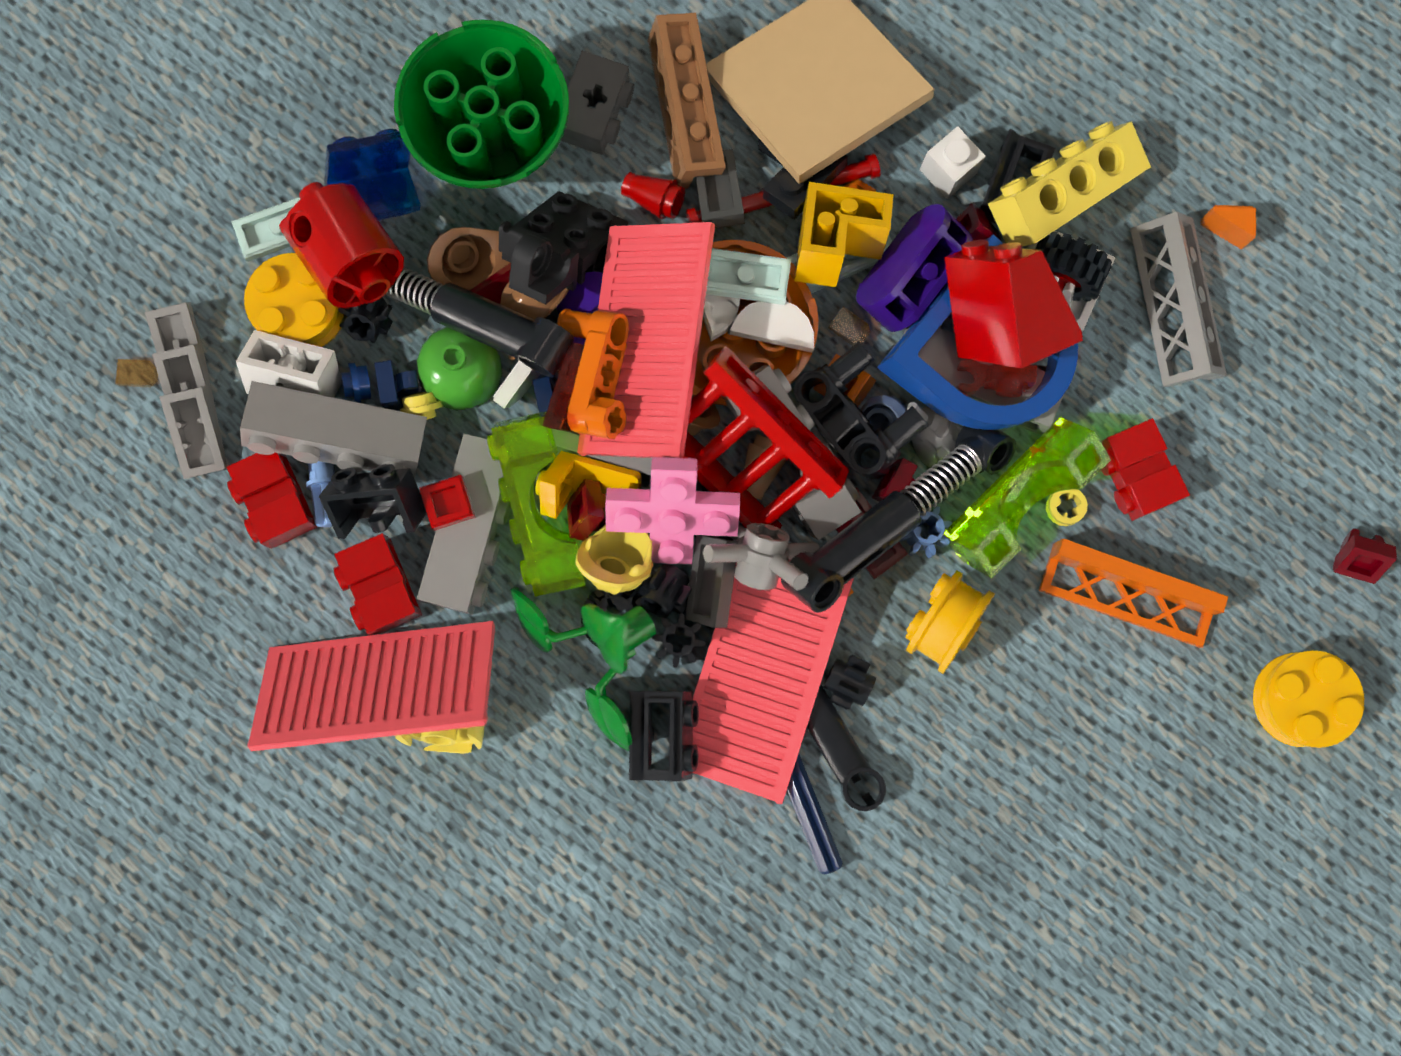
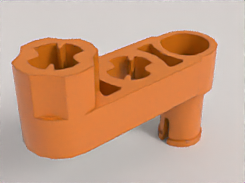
M564 309L559 314L557 325L567 330L574 337L586 339L568 407V425L576 433L615 439L619 433L623 432L627 418L624 411V403L613 399L627 347L626 342L629 332L627 317L622 313L602 310L585 313Z

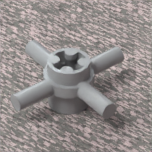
M739 523L738 537L729 536L734 541H738V544L706 545L703 550V557L707 563L737 562L734 577L737 581L748 587L760 590L774 589L777 586L779 577H781L794 589L801 590L807 585L808 576L788 560H791L801 552L808 551L814 553L820 547L815 542L789 543V535L784 530L772 525L752 523L745 528Z

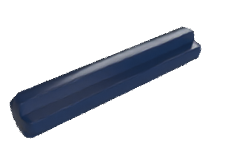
M798 754L787 791L819 872L821 874H830L839 870L843 866V862L800 754Z

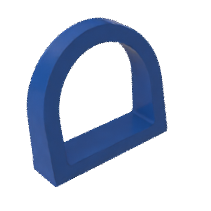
M994 234L987 239L989 246L1003 244ZM947 282L921 317L911 325L877 366L881 372L927 407L951 422L974 429L998 430L1014 427L1032 420L1047 412L1062 398L1076 370L1078 343L1048 356L1047 368L1040 385L1023 402L1014 405L996 406L971 399L956 389L918 355V352L952 312Z

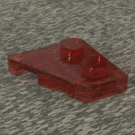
M572 342L567 349L565 358L557 370L559 376L544 418L543 427L573 432L568 425L567 413L584 344Z

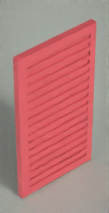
M712 222L610 226L598 310L622 313L627 317L629 323L627 347L613 399L624 403V411L627 418L623 432L619 433L615 439H606L580 433L577 449L579 455L636 458L684 457L715 224Z
M734 577L727 628L714 629L693 695V700L697 701L699 708L698 723L696 727H693V745H696L698 748L699 758L697 770L692 773L775 801L777 804H783L854 578L844 585L840 597L829 609L816 613L783 587L781 577L778 579L777 586L770 590L748 587L737 581Z
M487 621L269 647L248 748L251 751L486 726L495 636L494 622Z

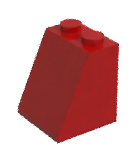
M974 240L962 244L961 251L944 257L958 358L1022 369L1083 341L1082 331L1042 250L1022 249L1021 243L1018 242L989 246L988 240Z

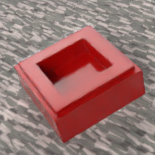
M461 474L419 487L432 530L435 531L476 518L464 478Z

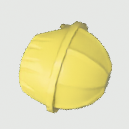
M605 524L594 535L589 536L581 543L576 554V566L581 574L591 581L598 590L614 595L631 591L641 585L651 574L653 567L651 560L652 541L648 533L607 532Z

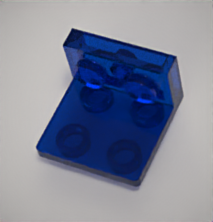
M385 129L378 132L375 136L359 139L351 136L343 137L333 142V144L327 145L324 185L339 183L354 185L378 221L419 211L421 207L408 168L411 153L406 148L397 129Z

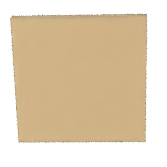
M807 0L706 63L710 83L798 184H801L934 97V88L851 0Z

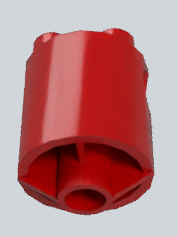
M313 182L305 186L299 193L300 200L280 222L279 228L322 293L333 306L340 308L356 307L382 298L398 279L404 268V256L354 185L339 183L323 186L320 182Z

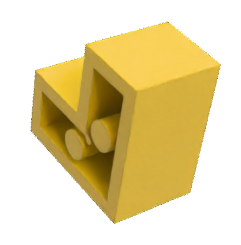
M809 182L801 219L794 281L836 287L845 255L881 260L891 229L893 194Z

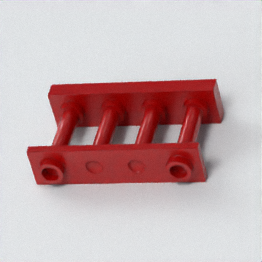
M725 346L704 371L710 383L691 399L688 426L721 396L728 397L740 409L741 414L704 447L687 431L683 458L697 459V480L709 492L740 493L739 521L745 528L752 523H764L781 529L782 524L777 519L813 489L821 490L829 499L843 489L849 469ZM752 427L759 428L771 440L772 445L737 476L733 477L716 459ZM783 458L790 459L802 471L803 476L764 507L747 489Z

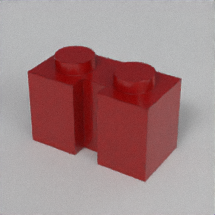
M1153 418L1107 437L1096 445L1099 450L1096 453L1097 464L1105 476H1111L1117 488L1114 492L1115 502L1123 514H1129L1132 521L1190 496L1176 464L1171 466L1165 450L1168 448Z
M274 452L271 455H262L255 453L226 467L232 479L227 482L228 489L238 505L245 502L249 511L247 513L249 518L244 520V524L248 534L255 543L260 542V544L272 549L318 527L285 454Z
M381 533L334 554L339 565L333 568L335 577L343 591L348 589L352 591L355 605L350 607V612L360 631L365 629L367 634L377 635L422 616L391 538Z

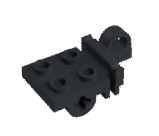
M560 191L556 192L514 226H511L510 222L506 220L499 228V252H502V259L511 263L509 288L545 305L565 288L574 291L577 283L582 284L585 281V272L603 273L610 226H628V221L613 215L608 210L599 209L577 199L571 194Z

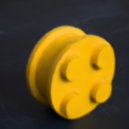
M296 253L280 254L266 260L253 272L246 285L244 293L245 311L249 321L257 331L324 347L336 337L342 328L339 324L344 315L338 311L339 307L333 306L327 300Z
M958 570L952 577L943 573L930 594L931 598L928 603L932 605L927 613L921 609L918 611L907 628L906 632L908 633L905 636L910 641L906 651L913 654L918 650L939 664L938 672L941 674L946 672L959 651L966 649L982 624V621H980L982 615L995 596V593L990 590L983 594L963 582V573Z
M1303 651L1281 655L1270 661L1261 670L1254 685L1253 705L1257 718L1263 728L1278 741L1295 747L1321 748L1336 745L1347 739L1355 731L1364 712V692L1358 676L1345 661L1323 651Z

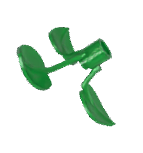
M518 587L511 588L516 614L521 627L532 643L541 651L548 653L553 649L552 643L588 634L593 642L597 644L604 660L611 668L595 686V690L591 687L585 690L586 704L594 722L604 735L619 747L629 751V745L633 742L628 724L617 705L607 697L606 687L617 673L623 674L627 671L628 659L636 655L634 648L656 635V628L649 614L640 606L632 608L623 615H616L606 612L593 604H586L581 608L584 626L557 633L549 629L546 617L534 602L521 593Z

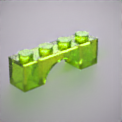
M548 411L497 422L491 428L493 435L487 436L488 447L492 460L500 461L503 477L498 478L499 490L503 502H510L514 518L509 520V526L514 544L521 543L525 559L520 560V569L525 585H532L535 597L586 586L587 578L581 574L576 566V554L581 545L580 540L569 538V533L558 530L550 525L542 517L535 503L534 484L537 474L543 467L553 461L558 453Z
M1060 417L1050 429L944 531L943 536L950 540V546L964 563L992 579L1022 549L1018 542L1017 531L1027 511L1038 501L1053 493L1070 489H1083L1111 461V458L1094 430Z

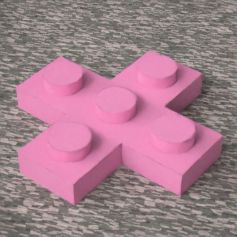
M652 457L651 490L607 488L606 531L650 533L652 541L651 560L653 563L692 565L694 535L738 537L740 493L696 491L697 459Z

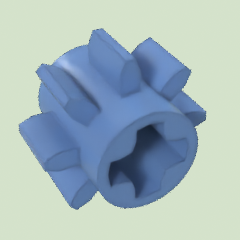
M937 506L931 512L926 511V515L921 516V524L919 526L923 523L930 526L928 529L930 536L923 539L920 536L922 529L918 526L900 540L902 542L907 541L911 546L909 550L910 556L918 550H924L925 555L929 559L936 555L934 544L946 547L950 543V540L943 536L945 529L952 525V522L943 521L938 515L940 507Z

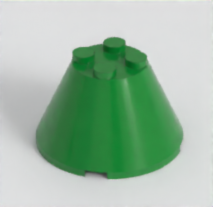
M496 20L461 22L462 27L449 30L441 35H438L437 32L423 41L407 59L395 88V119L406 148L414 159L434 176L448 183L467 188L486 189L501 187L517 182L536 171L550 158L558 147L564 135L569 117L567 83L553 53L542 41L528 31Z

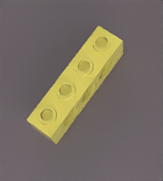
M1112 121L1101 124L1088 132L1090 139L1084 142L1081 139L1060 150L1062 157L1056 161L1054 158H1050L1030 169L1032 176L1029 178L1020 177L1000 188L1002 195L988 203V206L1005 243L1018 242L1022 246L1036 244L1151 167L1132 121L1115 127Z

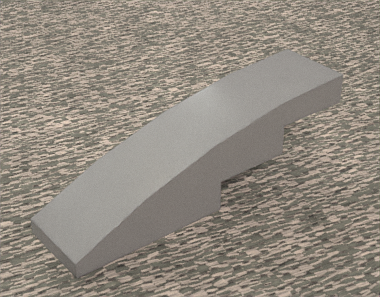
M191 302L145 312L156 353L152 354L164 394V396L159 398L183 478H191L227 469L205 354Z

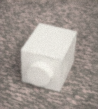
M957 126L926 153L920 171L948 199L978 173L986 156Z

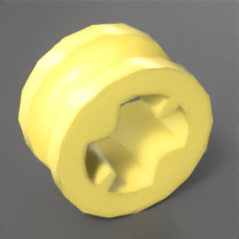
M1066 486L1049 496L1046 502V512L1053 523L1059 526H1070L1084 518L1088 503L1080 490ZM1060 496H1066V501L1071 498L1075 501L1076 507L1072 509L1073 517L1067 518V512L1062 515L1058 512L1056 507L1061 504Z

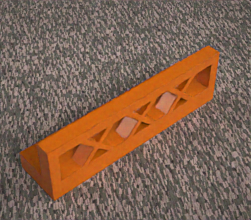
M1064 538L1053 544L1038 590L1199 648H1203L1212 616L1224 613L1229 597ZM1058 563L1073 567L1082 584L1068 591L1051 585ZM1084 572L1090 573L1098 577H1095L1088 581ZM1102 579L1115 583L1122 599L1109 605L1101 603L1096 598L1090 585ZM1124 586L1138 591L1128 595ZM1085 589L1089 598L1076 594L1075 592ZM1144 593L1155 597L1163 613L1150 619L1138 615L1131 599ZM1164 600L1175 603L1177 606L1169 609ZM1125 603L1129 612L1115 607ZM1185 607L1200 612L1201 617L1195 636L1180 631L1172 614ZM1165 617L1169 626L1160 624L1156 621Z

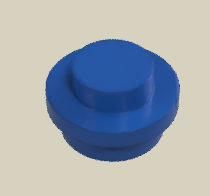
M355 362L348 363L349 372H341L344 397H353V402L361 403V400L371 399L367 366H356Z

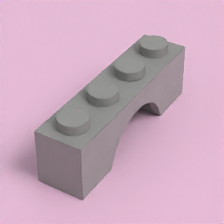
M763 365L753 372L809 430L815 427L806 409L802 405L795 407L787 394L792 390L791 385L779 368L773 371L769 365ZM722 396L735 418H737L741 414L740 409L728 397ZM752 427L749 431L759 430V428ZM822 441V443L832 452L825 441ZM848 478L845 480L843 489L829 499L821 490L813 489L792 507L810 536L817 540H820L861 513L855 502L860 496Z

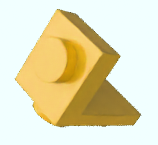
M560 451L549 468L542 470L537 478L535 492L536 495L540 496V514L556 519L584 479L601 482V492L606 494L607 488L641 489L642 475L635 470Z

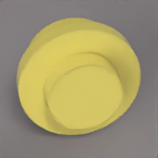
M422 392L402 397L404 408H401L400 412L425 416L427 419L437 417L435 409L443 407L441 401L436 400L432 392Z

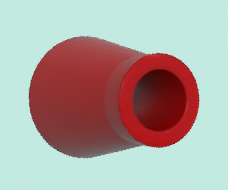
M629 172L623 180L621 195L630 198L661 220L666 217L675 219L685 199V188L678 186L677 180Z

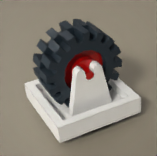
M1054 231L1036 244L1028 245L1027 249L1042 250L1081 331H1083L1116 257L1098 250L1099 247L1093 243L1090 245L1085 244V239L1078 237L1075 240L1070 234Z

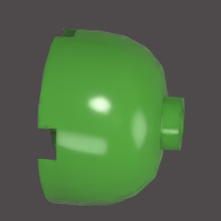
M448 327L432 333L421 346L417 358L418 379L425 392H432L436 400L442 402L443 407L455 411L473 408L487 402L498 389L502 377L501 358L495 348Z

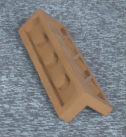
M697 14L656 15L648 37L649 49L673 178L677 180L678 186L688 189L694 177L722 175L726 166Z

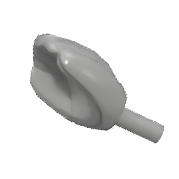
M911 402L908 404L907 410L913 406L929 424L926 429L912 439V444L922 463L928 468H932L934 464H938V461L943 460L946 455L954 451L956 439L964 426L951 422L929 407L921 409L915 402Z

